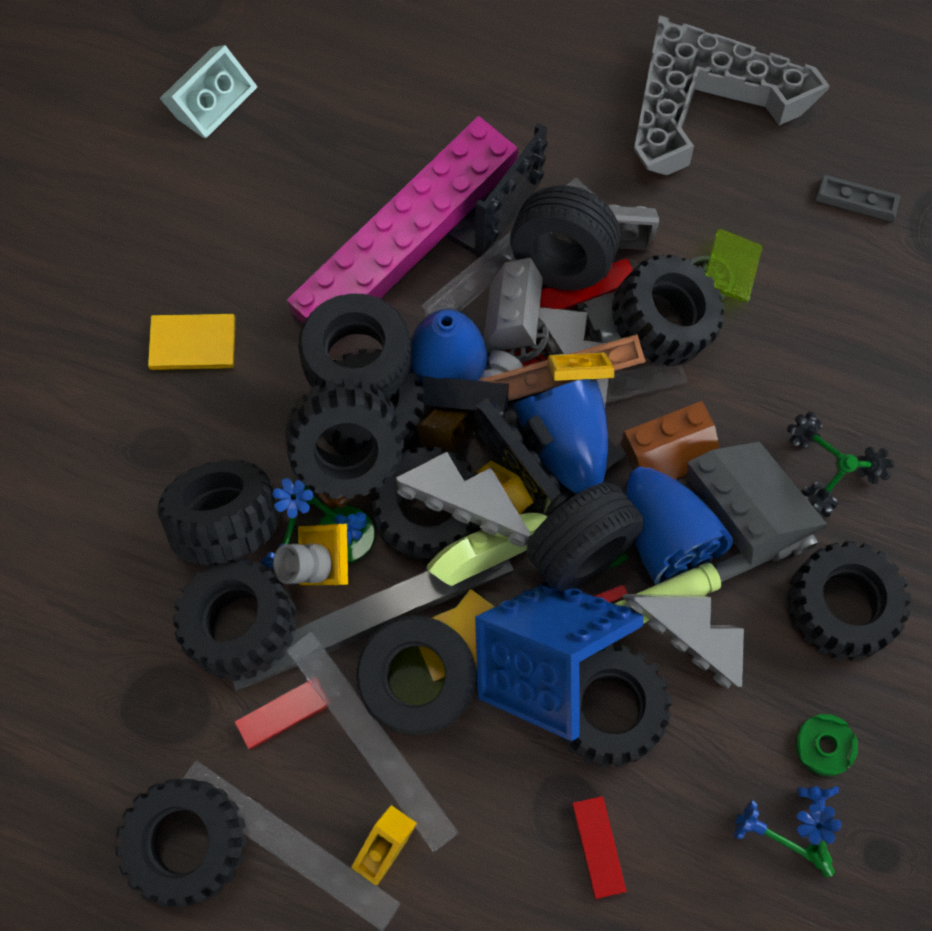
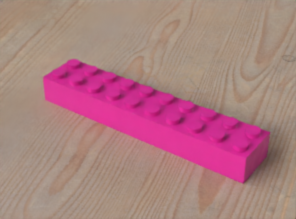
M478 116L287 299L292 313L304 323L316 307H319L322 302L325 303L326 300L332 299L335 296L348 293H364L365 295L376 296L378 299L382 298L476 206L479 199L482 200L497 186L518 158V147Z

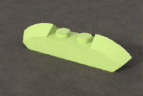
M525 513L520 515L531 536L547 518L546 515L541 513ZM481 529L445 547L427 565V569L446 584L453 586L526 551L527 545L524 547L514 545L508 541L506 536L499 533L491 535Z

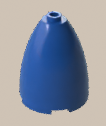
M441 309L429 314L417 325L410 338L411 373L415 372L418 374L421 387H423V376L439 379L462 378L478 380L483 371L487 370L488 352L484 338L475 323L459 311Z
M597 379L576 380L513 404L522 428L530 418L539 415L554 441L539 455V458L565 487L574 494H577L591 486L603 483L608 457V428L604 402Z
M638 467L629 474L630 478L627 481L626 496L643 518L642 532L634 543L642 563L655 585L706 562L710 563L714 556L720 559L733 544V538L722 522L697 495L683 484L652 468Z

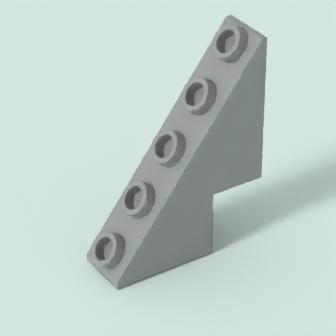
M539 308V319L544 322L549 332V339L545 348L550 355L570 354L605 344L584 341L587 312ZM542 328L537 330V334L543 333ZM608 378L597 379L604 407L606 404Z
M445 452L396 477L397 493L406 499L413 500L417 498L424 501V504L432 510H445L452 513V516L460 522L469 523L470 521L478 524L484 532L491 535L499 533L508 537V541L520 547L527 545L531 538L529 530L491 468L464 481L449 454Z
M623 594V598L627 601L626 607L646 616L649 619L647 624L660 634L665 632L672 639L669 642L681 652L685 653V651H688L694 656L691 661L705 671L707 669L711 670L715 674L713 679L727 689H729L731 684L742 687L744 628L732 625H710L711 597L701 595Z

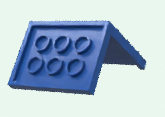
M543 581L540 585L530 590L523 591L520 595L510 600L501 602L500 605L475 617L478 699L569 741L575 740L580 736L579 662L642 627L643 614L634 612L629 607L607 602L604 598L587 595L579 589L571 588L565 591L553 589L547 581Z

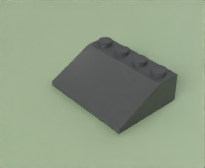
M760 442L713 449L687 462L688 484L719 518L733 538V543L751 566L827 527L824 519Z

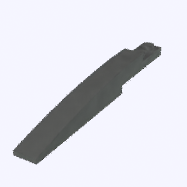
M507 559L453 586L446 584L427 571L297 628L295 631L290 632L293 641L290 647L285 646L282 652L285 655L281 660L274 659L270 663L272 668L265 673L261 669L256 671V677L246 679L241 675L239 681H232L237 692L376 633L375 631L381 628L382 625L388 624L387 622L393 621L396 618L412 616L465 594L470 589H477L513 574L510 561Z

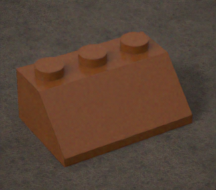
M703 401L624 431L620 443L633 470L638 467L652 468L675 480L687 476V462L713 449H719L715 425Z

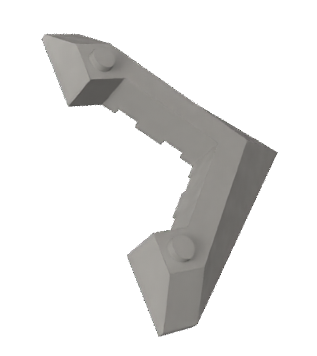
M659 15L634 151L647 170L669 175L690 165L694 145L682 127L694 90L766 107L777 124L781 125L801 116L829 90L830 85L816 67L805 64V67L790 63L789 58L770 53L769 56L755 51L756 47L718 34L713 35L704 32L705 30L685 23L680 26L668 22L669 18Z

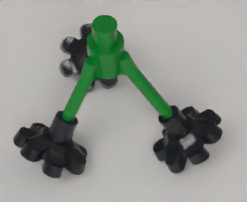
M808 412L805 417L802 414L798 415L795 418L797 425L790 424L787 427V432L793 434L790 438L791 444L807 447L810 441L818 443L837 459L835 465L838 471L828 484L822 486L820 483L815 482L811 487L806 486L801 490V493L819 514L822 511L824 517H830L833 512L832 509L837 507L838 500L831 497L833 488L846 473L853 472L857 467H860L857 470V474L860 477L867 476L868 482L871 484H877L878 477L886 481L891 476L886 469L893 468L894 461L893 459H885L889 454L887 449L881 448L876 452L875 448L870 446L865 449L866 456L860 455L856 458L851 454L845 455L821 438L817 431L822 428V422L817 419L813 412Z

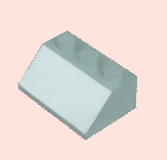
M226 45L212 47L160 99L176 119L201 137L207 138L257 88V85Z

